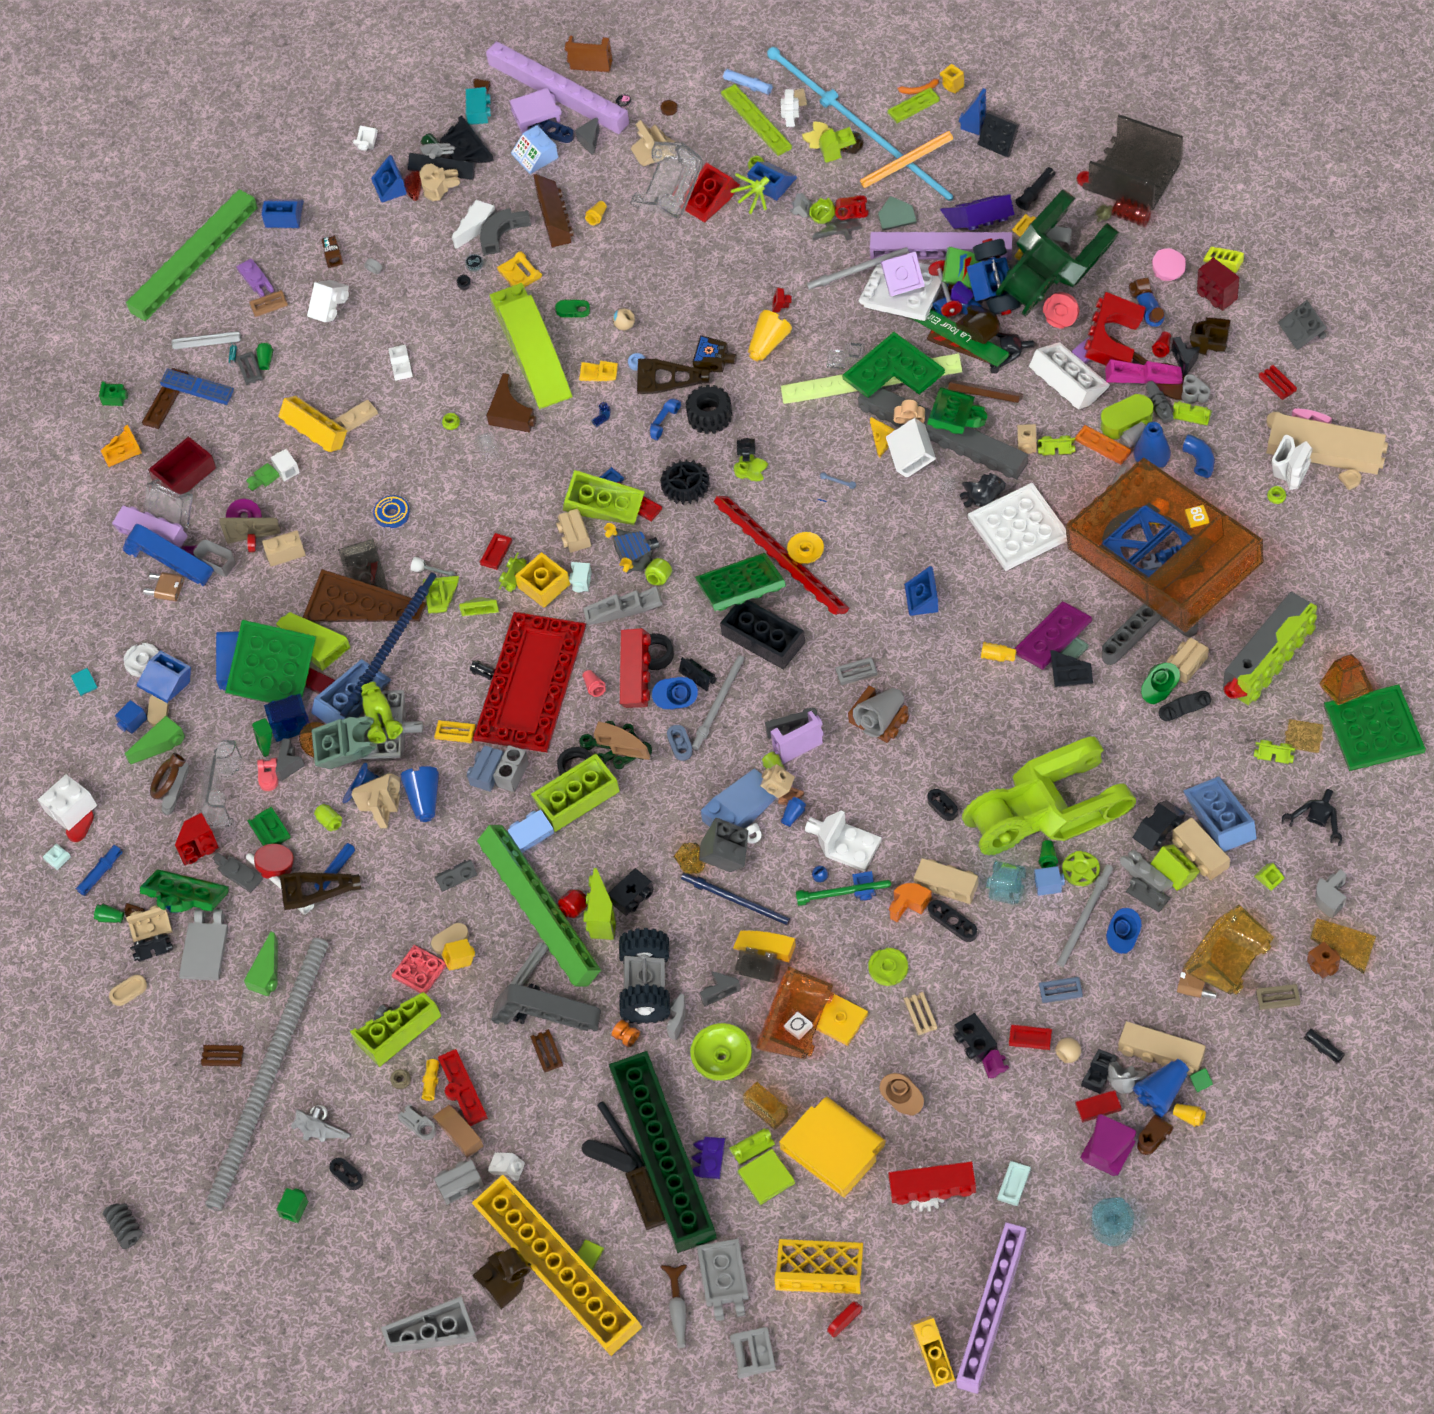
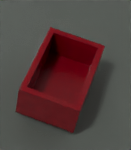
M188 436L151 466L148 471L153 483L177 501L214 471L216 465L212 455Z

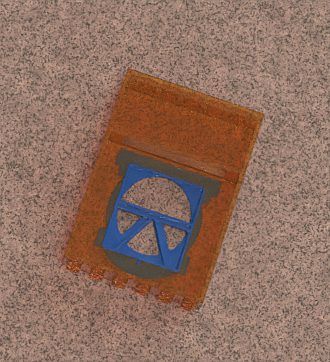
M1144 457L1139 462L1134 463L1129 471L1122 474L1113 485H1109L1105 492L1097 496L1089 506L1083 508L1065 526L1067 545L1070 551L1185 633L1264 562L1263 539ZM1204 505L1209 523L1190 528L1185 515V509ZM1148 523H1159L1165 525V527L1153 536ZM1141 524L1147 542L1124 539L1122 537L1128 529ZM1174 531L1179 536L1182 548L1159 569L1146 570L1135 566L1171 532ZM1121 547L1139 550L1127 560L1121 552Z

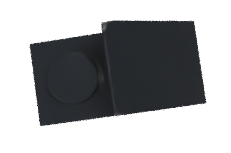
M1179 336L1173 338L1171 351L1178 366L1181 367L1183 376H1186L1196 363L1200 347L1187 349L1186 343H1183Z

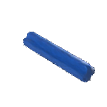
M346 843L324 873H338L354 853V846ZM331 881L323 882L324 890L331 883ZM315 883L314 887L318 891L319 885Z

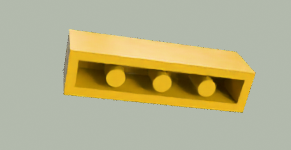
M299 397L284 398L278 417L284 420L287 425L294 427L299 433L309 437L312 442L322 446L325 451L333 452L342 448L347 433L346 429Z

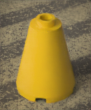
M763 310L759 314L748 348L749 357L752 360H764L790 333L792 327L787 320L783 319L781 321L778 319V314L769 310Z

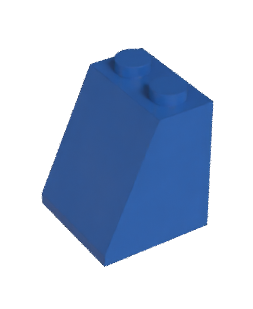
M239 631L216 632V681L220 690H226Z

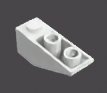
M476 200L469 207L466 217L461 220L459 228L452 235L455 248H459L480 234L484 223L496 213L494 205Z

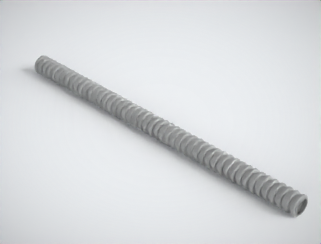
M313 938L311 941L310 949L307 951L303 965L300 968L301 970L298 973L299 976L296 978L297 981L294 983L292 992L289 995L290 997L287 1000L288 1003H286L283 1010L284 1014L281 1015V1019L278 1022L279 1025L276 1027L277 1030L274 1032L275 1036L272 1037V1041L269 1044L270 1047L267 1049L268 1052L265 1054L266 1058L263 1059V1064L260 1066L261 1069L258 1071L259 1075L256 1076L252 1091L249 1093L250 1097L247 1098L248 1103H245V1108L242 1111L243 1114L240 1116L241 1120L238 1121V1125L235 1128L236 1131L233 1133L234 1137L231 1138V1143L228 1145L229 1148L226 1150L227 1154L224 1155V1160L221 1162L222 1165L219 1167L220 1171L217 1172L218 1177H215V1183L212 1184L213 1188L210 1189V1194L207 1197L208 1200L205 1202V1205L211 1210L221 1211L223 1209L224 1199H227L228 1196L226 1193L230 1191L229 1187L232 1186V1182L235 1179L234 1176L237 1174L236 1170L239 1169V1164L242 1162L241 1159L244 1157L243 1153L246 1152L245 1147H248V1141H250V1136L253 1134L252 1130L255 1129V1124L258 1122L259 1113L262 1112V1107L265 1105L264 1102L267 1100L266 1096L269 1095L271 1085H273V1080L276 1077L275 1074H277L280 1063L283 1060L282 1057L285 1055L284 1052L287 1050L286 1046L289 1045V1041L292 1038L291 1035L294 1033L293 1030L296 1028L295 1024L298 1023L300 1013H302V1008L305 1005L304 1002L307 1000L306 997L309 995L311 986L314 983L313 981L316 978L315 975L318 973L317 970H319L324 954L327 951L326 949L329 946L324 939Z

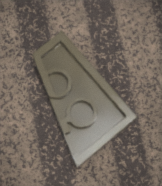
M219 518L227 544L247 540L248 534H255L256 538L281 533L277 518Z

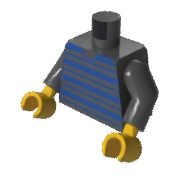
M607 523L604 527V530H607L605 532L606 537L610 538L613 535L614 548L621 561L619 566H623V571L627 574L632 571L642 572L650 561L653 560L651 550L660 547L656 537L646 540L643 532L620 530L612 523Z

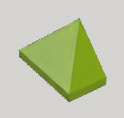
M477 597L459 604L462 616L499 612L497 600Z

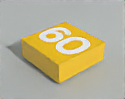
M1204 505L1185 509V515L1190 528L1209 523Z

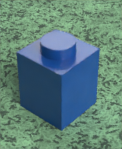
M131 700L115 714L118 722L117 726L125 732L127 730L131 734L147 720L144 709Z

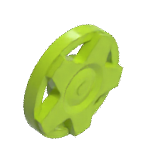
M1075 851L1068 855L1062 865L1064 878L1075 886H1087L1093 883L1098 878L1100 872L1099 862L1096 857L1082 851ZM1095 867H1096V874H1094V872L1092 871V869H1094ZM1066 870L1072 873L1071 877L1068 876ZM1082 878L1088 880L1084 882H1079Z

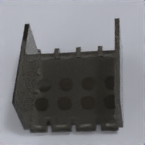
M1119 114L1117 116V137L1112 136L1110 139L1114 145L1112 148L1106 147L1104 149V153L1107 154L1105 160L1098 159L1097 162H1089V183L1085 182L1082 188L1144 211L1147 209L1154 210L1180 166L1183 152V136Z

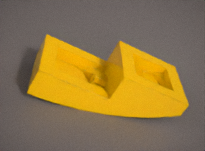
M601 360L599 365L581 362L579 380H616L618 363Z

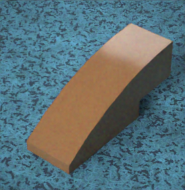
M598 721L594 731L597 744L610 746L613 754L650 759L647 747L634 735L617 726Z
M450 1105L432 1116L466 1158L484 1147L482 1140Z

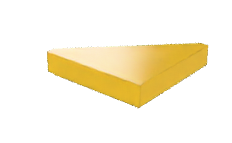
M871 417L870 425L878 457H881L889 447L886 436L895 429Z

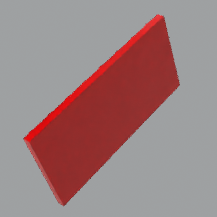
M513 612L473 737L474 741L548 752L585 632L586 623Z

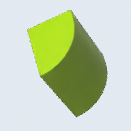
M1174 844L1163 846L1150 863L1173 882L1172 886L1177 891L1193 881L1200 872Z

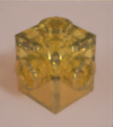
M683 843L673 856L680 865L681 870L686 874L700 873L706 865L705 862L699 860L700 846L697 843Z

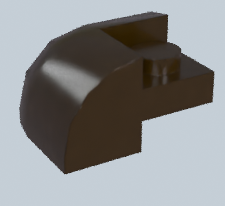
M977 305L966 307L968 314L956 322L957 329L970 333L971 340L982 344L987 343L1000 331V322L997 315Z
M1206 317L1205 321L1194 322L1190 333L1191 346L1193 348L1200 347L1199 354L1207 355V350L1225 352L1231 320Z
M498 1251L487 1258L488 1262L472 1275L473 1279L501 1310L522 1291L524 1278L514 1283L504 1281V1272L498 1261V1257L504 1251Z

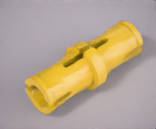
M436 1059L426 1061V1071L422 1078L424 1083L422 1099L425 1101L435 1099V1089L439 1082L437 1077L439 1061Z

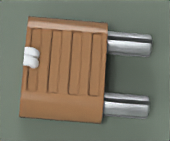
M164 572L161 574L150 573L149 578L158 580L155 589L144 588L143 593L145 595H152L156 599L176 602L185 580L184 576Z
M1184 963L1177 993L1197 998L1204 996L1215 999L1217 992L1205 990L1204 986L1206 978L1220 981L1221 974L1208 972L1206 968Z

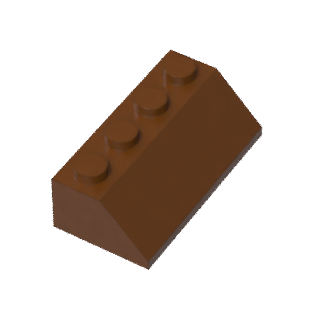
M534 174L537 197L551 248L572 243L571 237L574 235L572 226H568L570 223L568 213L564 214L566 205L564 200L561 201L560 199L563 198L561 188H557L555 181Z

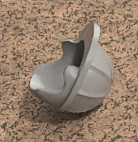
M1111 1062L1108 1068L1107 1080L1117 1092L1127 1094L1133 1092L1132 1088L1134 1085L1141 1081V1079L1146 1078L1148 1072L1135 1071L1133 1066L1124 1069L1118 1062Z

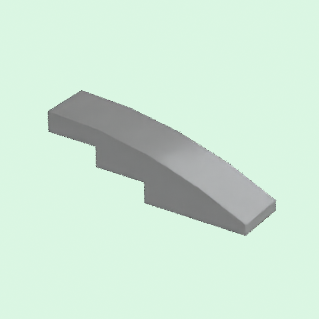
M653 587L642 593H638L635 590L621 597L615 594L583 608L587 624L591 625L646 612L663 605L659 589Z

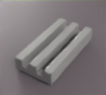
M872 657L835 667L841 685L877 675ZM870 664V666H868V667H864V668H861V669H860V668H857V667H861V666ZM853 669V670L850 671V672H846V673L841 674V672H843V671H847V670Z

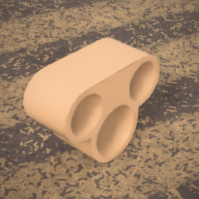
M905 400L902 402V406L894 408L895 423L906 424L913 418L922 423L925 422V408L918 406L914 400Z

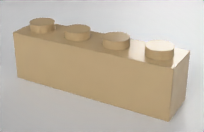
M1127 1021L1118 1045V1051H1121L1123 1055L1128 1057L1137 1056L1147 1063L1156 1062L1165 1066L1171 1061L1180 1059L1189 1068L1187 1075H1192L1200 1070L1206 1050L1205 1045Z

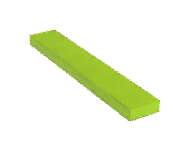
M736 84L721 91V95L777 156L792 149V145Z

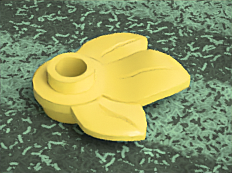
M813 122L814 131L804 133L802 137L806 142L810 143V148L818 149L820 148V137L831 128H828V125L825 123Z

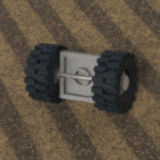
M635 928V931L628 930V933L624 932L619 937L620 961H623L624 989L622 990L623 992H620L619 996L620 1017H623L625 1021L629 1020V1023L637 1022V1024L662 1022L664 1018L667 1019L670 1015V993L665 989V962L669 959V937L666 933L663 934V931L659 930L657 932L654 928L648 930V928H644V930Z

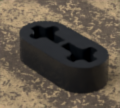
M932 789L928 792L927 801L929 806L942 819L952 821L957 817L958 809L956 804L942 790ZM933 796H939L940 802L936 799L933 800ZM945 807H946L948 810H951V809H952V813H949V812L945 813Z
M335 1158L330 1162L329 1169L331 1174L349 1190L361 1188L363 1177L350 1163L343 1158ZM342 1165L345 1172L343 1173L340 1170L336 1171L335 1166ZM350 1175L352 1178H356L357 1182L350 1183L348 1176Z

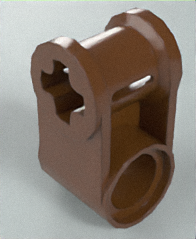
M1155 1114L1139 1134L1138 1151L1143 1155L1154 1153L1160 1144L1167 1139L1166 1135L1171 1134L1174 1126Z

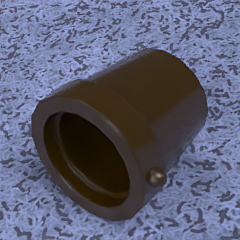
M510 1248L498 1257L504 1272V1281L508 1283L521 1280L531 1271V1263L525 1261L516 1248Z

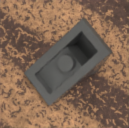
M282 739L275 770L279 781H283L304 767L302 758L295 756V747L292 746L290 739Z
M712 971L715 985L704 988L700 992V998L704 1007L741 991L740 982L736 978Z

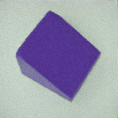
M957 281L952 288L951 300L959 301L967 305L974 296L973 292L960 281Z

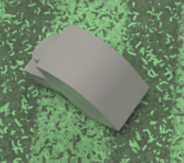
M1341 869L1336 874H1331L1327 881L1320 878L1316 887V904L1331 919L1346 903V896L1338 891L1345 884L1347 876Z

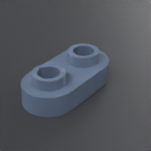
M681 725L671 726L667 730V738L674 757L680 761L688 760L692 756L693 751L686 730Z

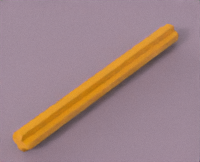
M946 131L860 179L863 188H867L953 140L951 132Z

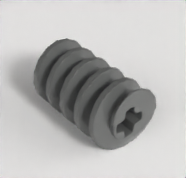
M115 1203L104 1209L103 1216L106 1218L114 1236L117 1237L121 1248L127 1249L137 1243L143 1235V1231L139 1229V1224L135 1223L136 1219L132 1216L131 1210H128L129 1206L126 1203Z

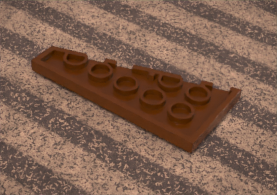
M321 569L302 618L312 622H397L412 598ZM422 601V604L409 622H420L426 602Z

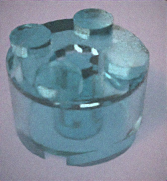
M995 861L992 877H988L986 888L990 889L989 899L1011 905L1018 904L1025 886L1022 885V878L1026 879L1025 867Z
M1120 1197L1101 1200L1093 1207L1091 1215V1231L1097 1241L1107 1246L1116 1247L1125 1244L1130 1239L1134 1230V1213L1132 1208Z

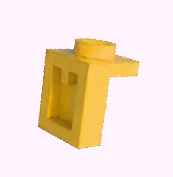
M1025 214L1013 227L1012 231L1021 237L1036 217L1032 216L1030 218Z

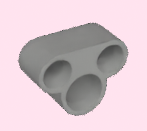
M1192 374L1186 375L1183 382L1182 400L1188 404L1196 401L1200 403L1207 402L1210 388Z

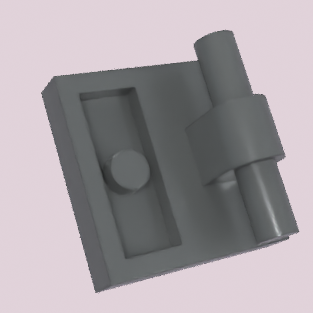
M1308 300L1278 321V324L1297 350L1317 335L1321 340L1327 336L1324 332L1327 329L1326 325Z

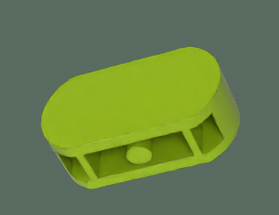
M1134 394L1104 408L1101 412L1102 433L1111 439L1118 440L1123 435L1122 432L1140 422H1143L1145 425L1152 422V401L1145 395Z

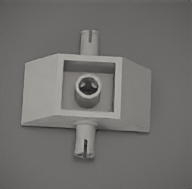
M404 690L381 691L388 700L392 717L395 721H399L402 724V733L395 739H389L382 717L378 714L386 741L384 743H376L375 750L362 759L401 758L405 750L406 733H423V721L406 722ZM370 727L365 732V742H369L367 734L371 729Z

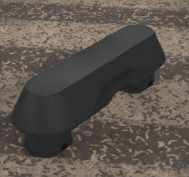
M1198 691L1177 698L1161 706L1159 717L1163 721H1170L1187 713L1202 709L1211 703V696L1207 691Z
M592 1139L582 1144L584 1155L606 1163L613 1168L628 1173L635 1170L637 1166L635 1157L612 1145Z

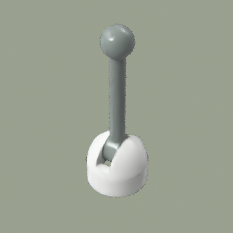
M414 557L412 560L411 571L421 572L427 569L448 575V577L455 576L454 571L448 572L427 566L425 561L419 557Z

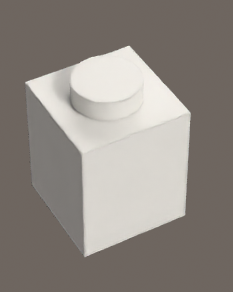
M287 449L270 457L273 467L283 481L300 473L297 463Z

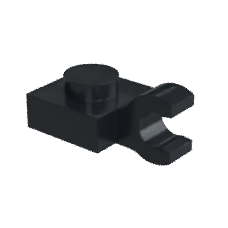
M743 438L737 440V455H742L743 461H750V454H755V439Z

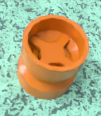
M622 1019L615 1025L611 1035L616 1040H621L626 1047H631L638 1039L640 1031L635 1027L631 1028L629 1023Z

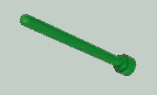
M883 880L815 892L804 891V889L796 890L798 906H804L810 903V900L853 894L854 892L869 889L889 888L892 883L890 880Z

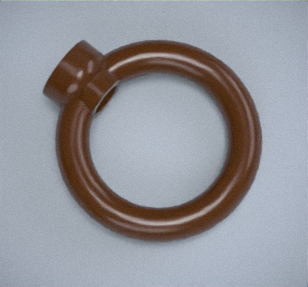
M173 753L157 770L150 786V795L153 799L162 798L171 789L177 778L179 767H182L186 762L181 755ZM171 767L168 779L166 780L162 788L158 791V786L163 775L168 770V768Z

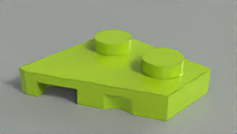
M459 576L435 578L429 588L428 595L425 597L428 614L447 612L458 585Z

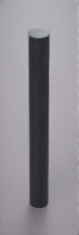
M604 1101L600 1102L597 1107L627 1154L635 1157L637 1161L636 1168L644 1167L645 1165Z

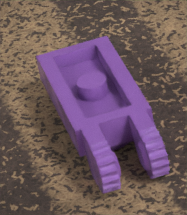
M252 259L236 266L239 273L260 298L264 297V292L261 289L264 286L268 292H274L272 285Z

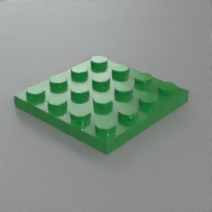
M765 552L695 576L698 586L714 611H722L731 605L742 604L751 598H760L763 594L777 592L781 588L786 587L783 577Z
M242 620L225 694L300 710L316 636Z
M1399 684L1324 703V709L1349 771L1425 753L1426 748Z

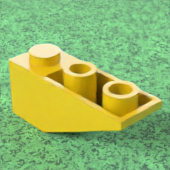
M927 1316L911 1322L915 1339L934 1386L938 1387L954 1381L955 1377L934 1318Z

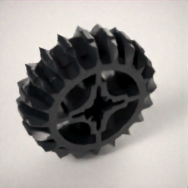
M679 459L678 463L672 461V467L667 466L666 471H663L660 479L661 490L665 497H668L669 501L674 500L676 504L681 501L682 505L685 504V501H688L691 505L692 500L698 502V496L704 498V493L708 492L710 485L709 474L706 468L702 467L701 463L696 464L695 460L689 462L686 459L685 462H682Z

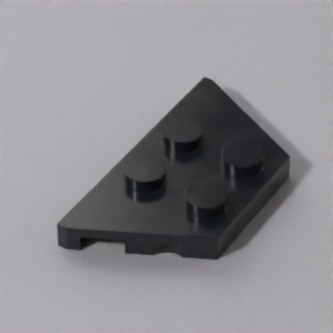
M462 115L459 116L457 124L451 126L448 132L440 139L441 144L448 143L450 146L455 147V149H452L454 152L449 154L452 159L476 163L494 161L491 152Z

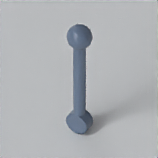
M825 472L820 474L821 479H829L849 486L850 489L856 487V483L853 481L849 483L828 476Z

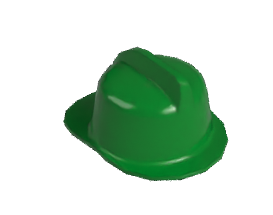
M1164 662L1154 665L1149 670L1148 676L1141 687L1142 698L1147 703L1157 704L1168 697L1180 679V671L1177 666Z

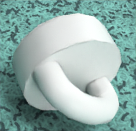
M757 823L745 828L749 830L748 843L753 844L761 839L762 834ZM756 832L757 836L750 839L749 835Z

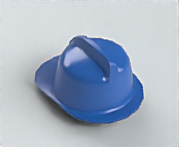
M687 677L661 680L655 684L652 690L654 703L662 709L690 706L698 696L696 684Z
M364 763L359 769L356 778L343 797V804L352 798V790L355 787L379 777L367 769V763Z
M1121 908L1116 911L1109 922L1106 934L1107 943L1117 953H1128L1136 943L1142 923L1139 914L1135 910Z

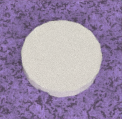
M149 643L132 646L124 656V665L127 672L133 676L141 677L148 661L159 652L158 649Z

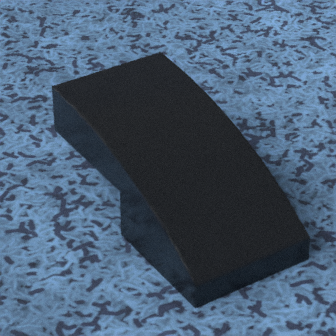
M1098 1049L1091 1061L1088 1072L1082 1080L1081 1086L1101 1094L1107 1082L1109 1064L1116 1062L1118 1056Z

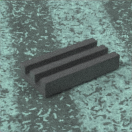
M253 351L236 357L246 386L250 385L249 383L251 382L256 383L257 380H263ZM248 357H251L255 370L257 372L256 376H254L252 372L251 366L248 361ZM242 359H244L246 363L247 369L250 374V378H247L245 370L241 362Z

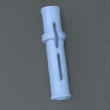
M726 69L723 78L725 80L746 86L752 91H760L767 95L772 91V84L762 82L759 78H751L730 69Z

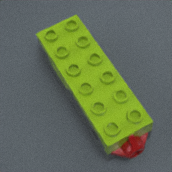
M1291 591L1225 669L1224 693L1229 698L1238 699L1248 706L1252 701H1257L1261 695V690L1264 687L1268 688L1272 682V677L1281 672L1284 662H1289L1294 655V650L1301 648L1305 642V637L1312 635L1316 628L1317 606Z

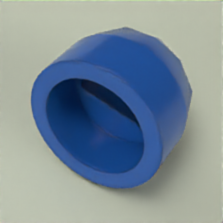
M816 866L813 869L812 877L814 881L824 882L827 880L828 871L824 866Z

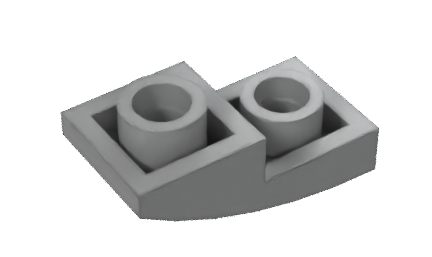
M681 993L670 1005L672 1018L666 1027L669 1038L675 1041L682 1029L686 1013L685 998Z

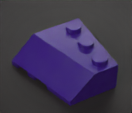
M1010 194L990 196L974 200L972 203L955 205L956 207L940 209L953 229L968 228V230L978 229L980 224H983V226L992 225L995 220L1003 222L1009 220V216L1015 215Z

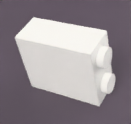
M916 418L909 420L906 424L886 436L896 471L905 477L911 476L936 459L926 426Z

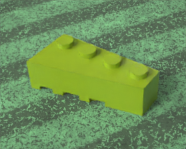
M422 992L400 1004L399 1008L393 1011L388 1010L383 1013L384 1016L375 1021L371 1019L365 1023V1026L358 1030L354 1028L349 1032L355 1043L381 1067L439 1019L441 1014L436 1003Z

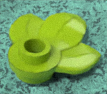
M750 454V461H743V456H741L739 462L734 465L733 471L735 476L740 479L748 478L751 481H762L764 477L761 472L768 467V463L761 458H754L753 454Z

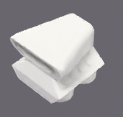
M1284 435L1272 458L1273 476L1285 480L1289 490L1300 487L1309 469L1312 448L1307 441L1295 448L1293 438L1289 435Z

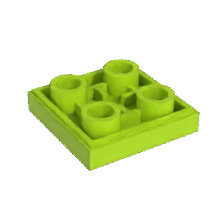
M773 1149L737 1170L738 1175L759 1205H762L795 1184V1180Z

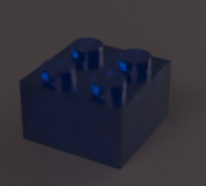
M301 694L290 695L287 698L264 705L276 742L312 731Z

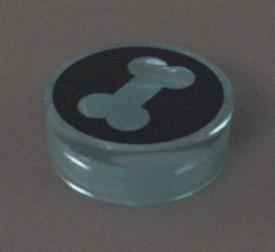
M477 254L468 256L465 260L466 268L472 272L479 271L483 267L482 257Z

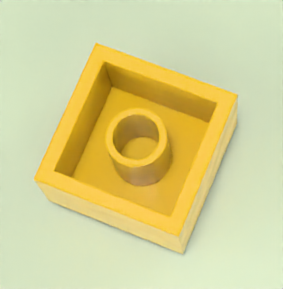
M542 552L515 575L518 588L543 608L570 585L568 572Z

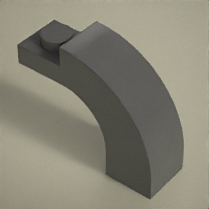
M511 208L492 215L484 223L480 232L483 256L500 253L499 240L505 232L511 229L531 226L529 211L511 213Z

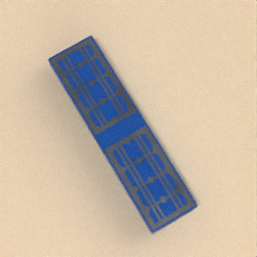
M171 369L166 370L160 382L163 387L224 405H228L234 392L232 387Z

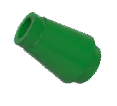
M260 343L256 348L260 370L270 369L274 350L269 343Z
M1051 840L1042 842L1038 861L1041 868L1056 867L1058 864L1054 843Z
M104 903L102 905L97 904L94 911V919L98 920V922L122 923L124 918L123 911Z

